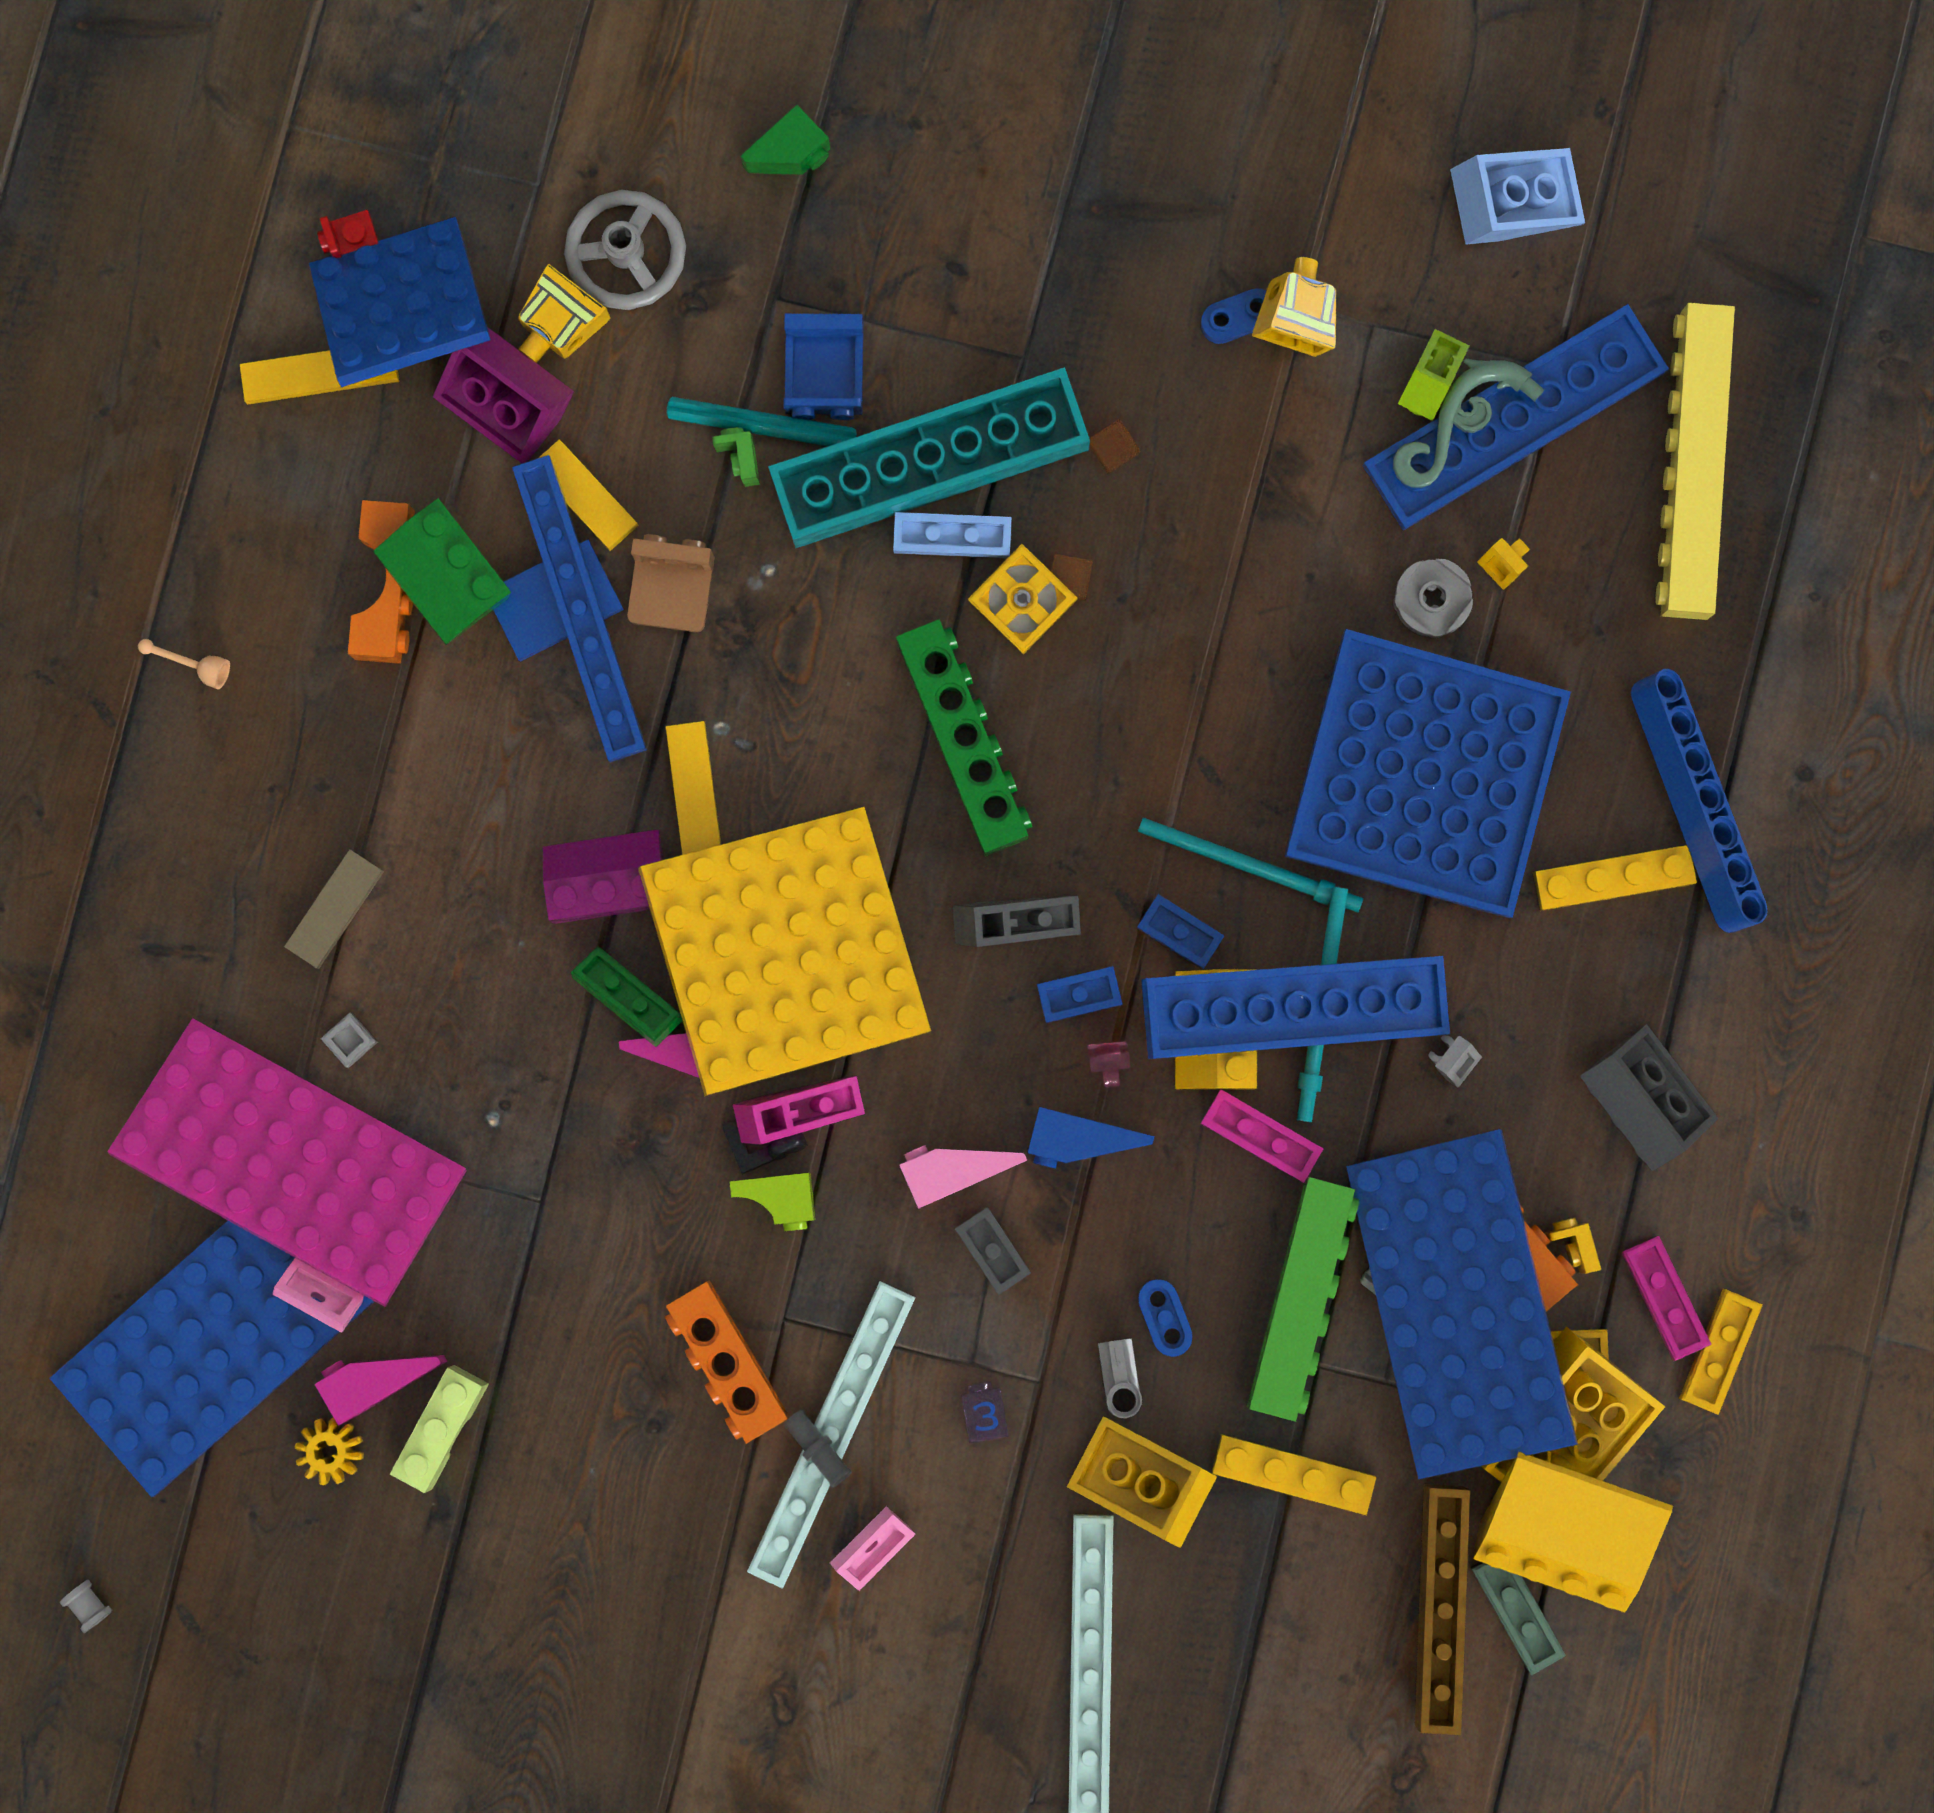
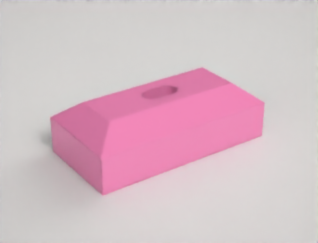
M294 1258L273 1290L274 1296L341 1333L361 1306L364 1295L297 1258Z
M886 1506L830 1564L837 1573L860 1591L915 1533Z

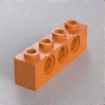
M710 1280L666 1305L669 1314L665 1316V1319L676 1337L682 1334L690 1348L685 1350L686 1356L696 1371L702 1368L710 1381L705 1384V1388L716 1405L722 1402L730 1416L725 1419V1422L736 1440L743 1437L747 1444L790 1417ZM707 1318L713 1322L715 1334L710 1340H701L696 1336L694 1326L698 1319ZM725 1352L734 1358L735 1368L731 1374L724 1375L715 1369L714 1360L718 1353ZM748 1387L754 1392L755 1403L753 1407L743 1409L735 1403L734 1394L738 1388Z

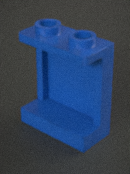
M785 313V398H783L785 414H792V418L805 420L815 419V414H831V419L852 420L854 415H862L864 340L862 314Z

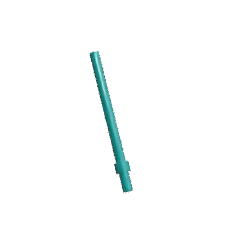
M1142 818L1138 829L1139 833L1314 896L1313 901L1328 906L1331 901L1332 888L1335 887V883L1320 879L1319 882L1147 818ZM1348 893L1345 908L1359 913L1364 898Z
M1332 888L1321 965L1337 964L1348 889ZM1324 1045L1308 1046L1304 1073L1300 1072L1297 1088L1301 1089L1296 1120L1312 1122L1316 1093L1321 1092L1323 1076L1319 1074Z

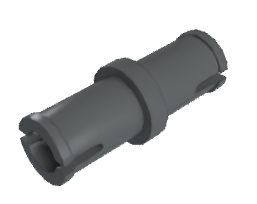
M799 1410L786 1420L783 1426L785 1429L787 1428L805 1451L803 1457L808 1462L812 1461L832 1488L839 1485L852 1473L851 1469H848L830 1446L832 1440L828 1435L823 1436L804 1410Z

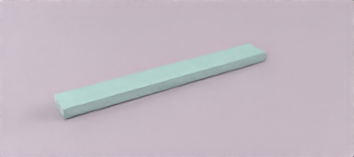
M881 1281L878 1283L814 1424L823 1436L828 1435L832 1440L830 1446L841 1460L916 1298ZM802 1450L747 1570L748 1573L782 1589L830 1486V1483L812 1461L808 1462L803 1457L804 1450Z
M1073 1514L1068 1813H1109L1113 1515Z

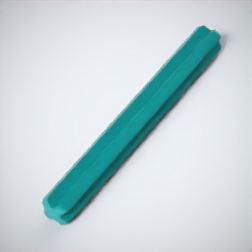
M671 397L667 404V417L672 420L725 429L739 427L743 428L744 432L750 431L754 434L824 446H831L857 437L856 429L829 423Z

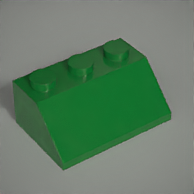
M439 498L407 520L373 551L445 645L449 644L505 602L511 594L509 588Z

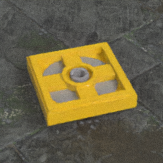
M1021 544L968 598V601L1024 655L1078 598Z

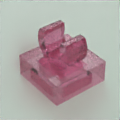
M1126 1041L1087 1045L1091 1072L1102 1071L1104 1087L1120 1086L1118 1069L1130 1068L1129 1051Z

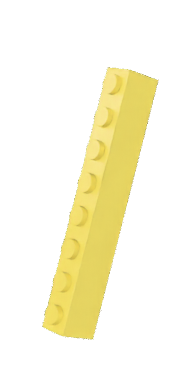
M1687 303L1680 312V315L1676 314L1674 319L1673 337L1679 338L1678 353L1674 352L1672 355L1670 373L1671 376H1676L1675 391L1671 390L1668 400V413L1674 414L1673 429L1669 428L1667 431L1665 444L1666 452H1671V465L1665 468L1663 477V489L1669 490L1668 505H1663L1661 512V528L1666 529V542L1660 544L1658 553V566L1664 567L1663 582H1658L1656 588V605H1661V616L1708 620L1715 614L1735 306Z

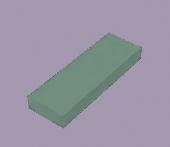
M1483 1562L1471 1567L1472 1572L1530 1675L1539 1672L1566 1656L1522 1576L1500 1568H1494Z

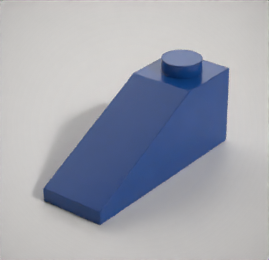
M1039 1107L1027 1154L1035 1155L1033 1163L1056 1169L1058 1162L1069 1163L1151 1145L1155 1136Z

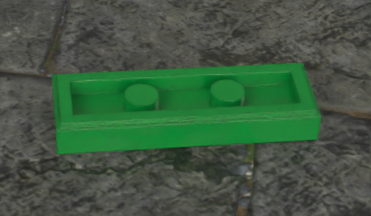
M599 946L570 972L576 982L655 1047L683 1021L681 1013Z

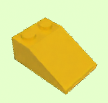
M1103 1416L1067 1487L1161 1539L1181 1548L1217 1476Z

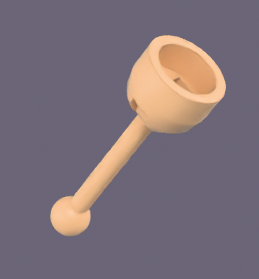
M143 639L138 644V649L142 654L153 653L197 669L199 678L207 686L220 689L228 678L230 661L227 659L209 655L198 662L154 646L149 639Z

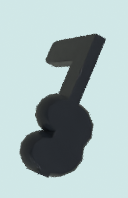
M730 1121L723 1124V1131L742 1175L774 1160L783 1159L790 1153L799 1152L808 1146L802 1132L774 1140L767 1147L749 1154L745 1144L741 1143L736 1123Z

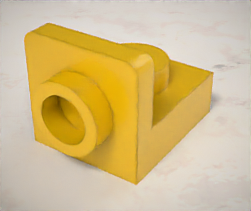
M1576 1217L1552 1223L1554 1230L1546 1232L1545 1235L1550 1241L1570 1237L1571 1244L1566 1245V1251L1573 1268L1578 1266L1579 1273L1584 1274L1601 1270L1589 1223L1577 1224Z

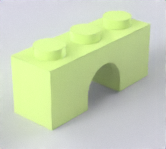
M455 1365L447 1367L390 1475L423 1493L432 1490L451 1456L449 1452L455 1439L467 1420L472 1417L489 1383Z

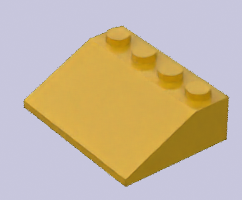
M1566 1326L1553 1343L1578 1445L1530 1456L1603 1481L1665 1406ZM1514 1459L1483 1465L1482 1467L1502 1482Z
M1518 1451L1517 1457L1512 1462L1479 1523L1473 1559L1625 1613L1640 1590L1671 1516L1673 1506Z

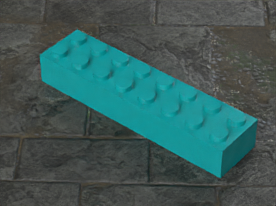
M1064 367L768 466L795 548H799L894 516L895 512H906L1088 451L1090 439Z

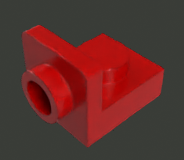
M368 210L330 221L328 216L320 218L323 230L318 231L317 235L324 254L331 253L333 258L337 259L344 254L356 251L362 246L378 244L377 233Z

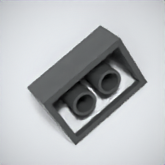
M1647 1024L1597 1060L1580 1076L1587 1085L1589 1092L1598 1099L1610 1115L1614 1125L1623 1132L1635 1148L1637 1155L1645 1161L1651 1171L1656 1170L1685 1152L1719 1119Z

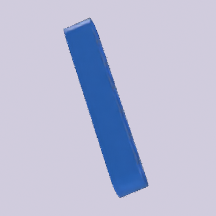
M1662 669L1634 683L1631 690L1632 701L1715 921L1723 931L1734 933L1763 922L1767 916V904L1683 682L1675 671Z

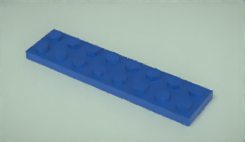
M1628 304L1523 367L1533 374L1530 378L1544 389V392L1535 402L1521 390L1517 392L1512 387L1498 389L1497 385L1499 382L1475 395L1474 397H1482L1490 403L1492 410L1490 421L1482 430L1475 433L1463 432L1453 424L1444 468L1431 485L1423 488H1411L1402 484L1393 470V458L1397 450L1404 444L1422 442L1429 445L1430 453L1428 455L1424 453L1414 455L1411 459V467L1418 473H1425L1430 470L1434 464L1439 418L1364 462L1363 467L1402 530H1406L1665 374L1669 370L1668 366ZM1469 400L1461 404V409L1464 412L1472 411V406L1468 403Z
M1443 956L1141 979L1148 1059L1450 1034Z

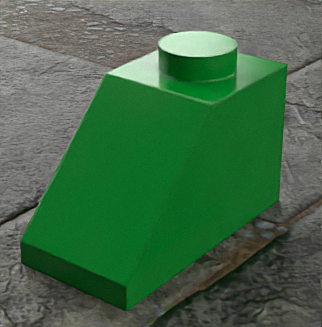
M796 105L740 156L743 168L748 173L803 175L809 168L815 170L826 161L829 156L828 151L830 150L829 137Z

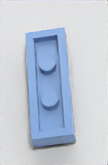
M895 512L893 552L896 554L1008 558L1010 556L1012 517Z

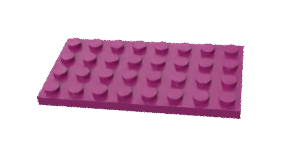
M193 1018L108 1150L110 1156L386 1307L466 1173L465 1167Z

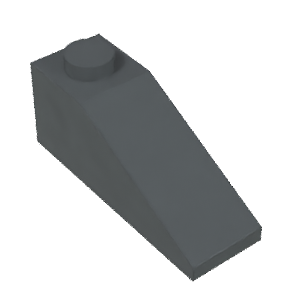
M1078 895L996 900L953 905L955 944L982 947L1081 934Z

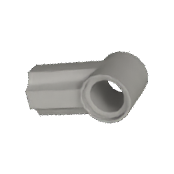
M1132 1338L1098 1343L1106 1406L1109 1412L1118 1418L1132 1417L1139 1411L1142 1405ZM1119 1389H1127L1135 1397V1404L1128 1412L1118 1411L1112 1403L1113 1395Z

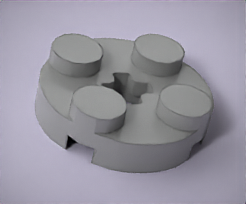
M1422 560L1412 564L1400 577L1395 588L1393 605L1400 620L1409 630L1421 636L1439 638L1457 630L1469 616L1473 606L1471 583L1467 574L1458 565L1449 560ZM1437 588L1442 592L1440 600L1444 603L1440 607L1435 604L1429 607L1425 603L1427 598L1423 593L1426 589L1433 592Z

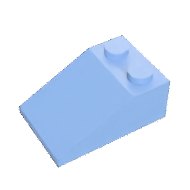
M1570 148L1476 155L1450 169L1465 244L1498 242L1579 226L1585 223Z

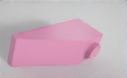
M926 1145L904 1154L907 1162L900 1164V1168L919 1209L1027 1161L1024 1153L950 1149H934L928 1152Z

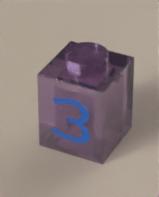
M991 1381L968 1385L969 1392L962 1393L961 1397L969 1443L1009 1437L1001 1387L992 1388Z

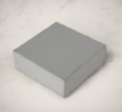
M353 1013L347 1014L320 1038L346 1068L351 1067L378 1043Z

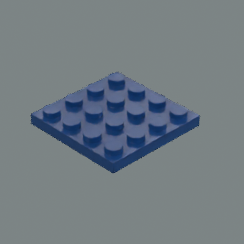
M456 217L380 240L378 244L372 246H362L356 251L344 254L337 259L329 256L309 263L336 378L341 387L491 340L461 229Z

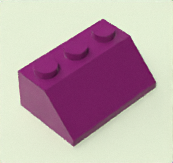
M488 328L490 341L452 352L433 398L523 464L532 458L559 423L574 391Z
M659 829L543 846V885L548 920L558 924L650 910L638 868L663 860Z

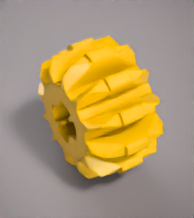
M334 1417L330 1419L328 1427L322 1418L314 1421L315 1431L308 1427L301 1431L303 1437L308 1442L296 1443L295 1449L306 1452V1456L297 1459L296 1464L302 1466L309 1463L310 1468L306 1471L305 1477L311 1479L319 1472L320 1485L328 1484L331 1476L336 1484L344 1482L343 1471L350 1475L357 1472L356 1466L350 1460H361L364 1457V1453L361 1451L353 1450V1446L363 1442L362 1437L357 1436L352 1439L348 1437L354 1428V1425L351 1423L346 1424L339 1431L340 1425L338 1426ZM327 1445H335L337 1453L332 1455L335 1460L333 1461L331 1456L324 1457L321 1449L327 1447Z

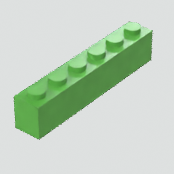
M1307 1177L1304 1182L1247 1403V1408L1250 1410L1295 1422L1298 1413L1304 1415L1310 1397V1392L1304 1390L1307 1376H1314L1320 1357V1353L1314 1352L1317 1337L1325 1336L1330 1314L1324 1313L1327 1298L1334 1299L1340 1276L1334 1275L1337 1259L1344 1260L1348 1249L1349 1237L1343 1236L1347 1221L1354 1222L1359 1205V1199L1353 1198L1355 1189Z

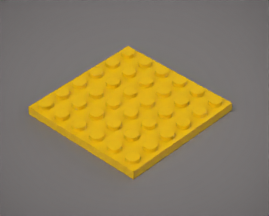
M865 807L646 864L638 868L704 1096L931 1031Z

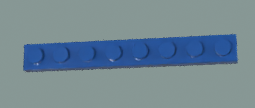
M547 455L514 466L512 469L609 762H613L646 751L645 741L552 459Z

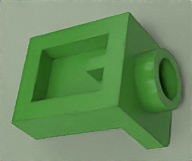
M739 427L728 428L720 431V436L712 437L716 452L737 450V453H731L734 477L741 476L745 487L760 485L755 444L751 432H744L743 428Z

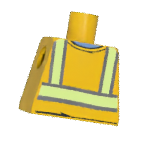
M1307 257L1296 258L1293 272H1286L1271 280L1253 329V337L1314 357L1335 349L1336 290L1332 285L1316 280L1318 261Z
M548 264L519 314L518 319L521 325L531 334L518 350L535 363H538L549 348L565 359L603 327L611 317L606 307Z

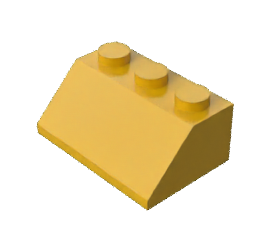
M1213 969V970L1176 971V972H1175V976L1196 975V974H1209V973H1222V972H1235V971H1249V970H1247V969ZM1257 1050L1175 1057V1089H1257Z

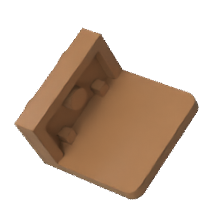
M651 534L644 535L643 540L633 538L631 555L635 560L627 614L628 620L632 624L689 632H701L704 629L715 559L712 550L705 548L706 543L685 539L682 541V545L667 543L666 537Z

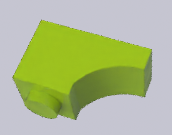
M1435 329L1398 404L1407 408L1415 415L1423 416L1433 421L1470 345Z
M811 1173L730 1181L731 1197L748 1198L760 1203L772 1214L774 1225L783 1224L784 1231L807 1229V1221L816 1220Z

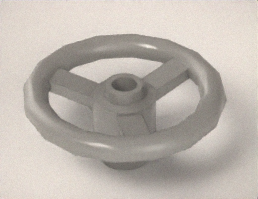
M618 190L597 196L578 211L567 230L564 257L569 276L578 287L604 307L632 310L653 304L672 289L684 267L686 242L681 223L666 204L645 192ZM621 205L637 207L629 222L616 221L608 225L603 232L601 242L580 244L581 236L590 221L604 210ZM652 215H655L666 228L671 244L669 264L657 282L642 261L644 244L641 234ZM625 244L628 245V246L625 247V248H620L622 245H625ZM608 258L618 268H629L643 291L629 295L610 293L593 283L584 271L581 261Z

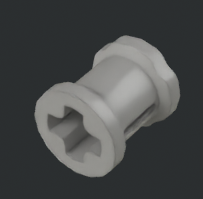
M89 1579L73 1589L59 1602L63 1607L68 1606L82 1624L80 1629L83 1633L92 1629L113 1611L110 1606L105 1607L91 1589L92 1583Z

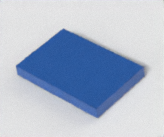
M586 540L580 543V547L605 620L624 609L590 541ZM543 562L504 581L511 594L505 602L494 609V612L520 662L568 638Z

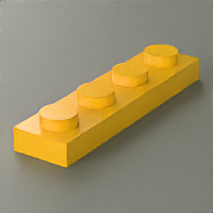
M1687 845L1540 870L1533 873L1540 911L1697 883L1693 860Z
M1223 1434L1221 1435L1212 1469V1474L1366 1516L1376 1481L1375 1475Z

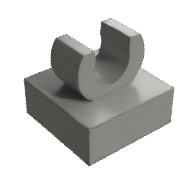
M1443 1035L1441 1040L1449 1049L1443 1056H1438L1430 1051L1428 1056L1443 1077L1458 1088L1482 1056L1470 1042L1461 1036H1458L1454 1041L1452 1037Z

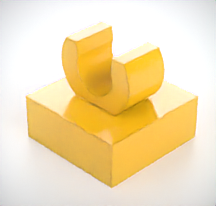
M1501 538L1477 563L1504 590L1528 567L1522 556L1530 549L1520 538L1511 546Z

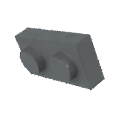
M988 1207L955 1228L998 1295L1031 1274Z

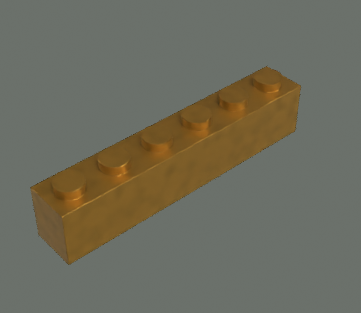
M1424 1484L1415 1726L1420 1733L1461 1735L1470 1490L1464 1486Z

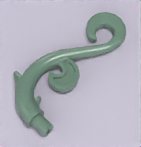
M1466 358L1464 363L1470 369L1463 372L1454 381L1440 409L1436 454L1433 466L1425 473L1416 472L1411 467L1412 457L1419 453L1428 455L1430 447L1422 442L1407 443L1397 450L1393 458V470L1396 477L1402 484L1411 488H1423L1431 485L1444 468L1453 424L1463 432L1475 433L1482 430L1489 423L1492 416L1490 403L1478 396L1470 397L1468 403L1472 406V411L1464 412L1461 409V404L1465 396L1482 383L1497 381L1499 382L1497 385L1498 389L1512 387L1517 392L1521 390L1535 402L1544 392V389L1530 378L1533 374L1522 366L1506 360L1483 361Z

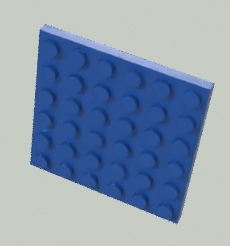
M1345 629L1341 638L1284 856L1506 918H1513L1571 692Z

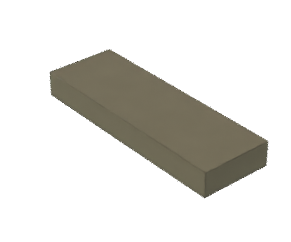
M349 849L284 947L319 969L384 871Z

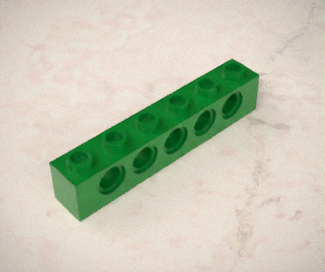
M940 619L896 636L897 644L984 856L986 857L1027 840V829L1033 827L1025 806L1017 808L1012 793L1018 791L1010 770L1004 772L1001 770L997 757L1003 755L995 734L987 736L982 722L988 720L980 698L973 700L967 686L973 684V680L966 663L958 664L952 650L959 647L951 627L943 629ZM933 656L944 658L948 663L946 670L941 674L928 672L925 664L929 658ZM947 692H956L962 697V704L955 710H947L940 704L941 697ZM963 727L973 729L977 734L976 741L970 746L959 745L954 738L959 729ZM977 763L987 764L992 770L991 777L985 782L974 781L969 775L973 765ZM991 799H1000L1006 804L1007 811L1000 818H991L984 811L985 804Z

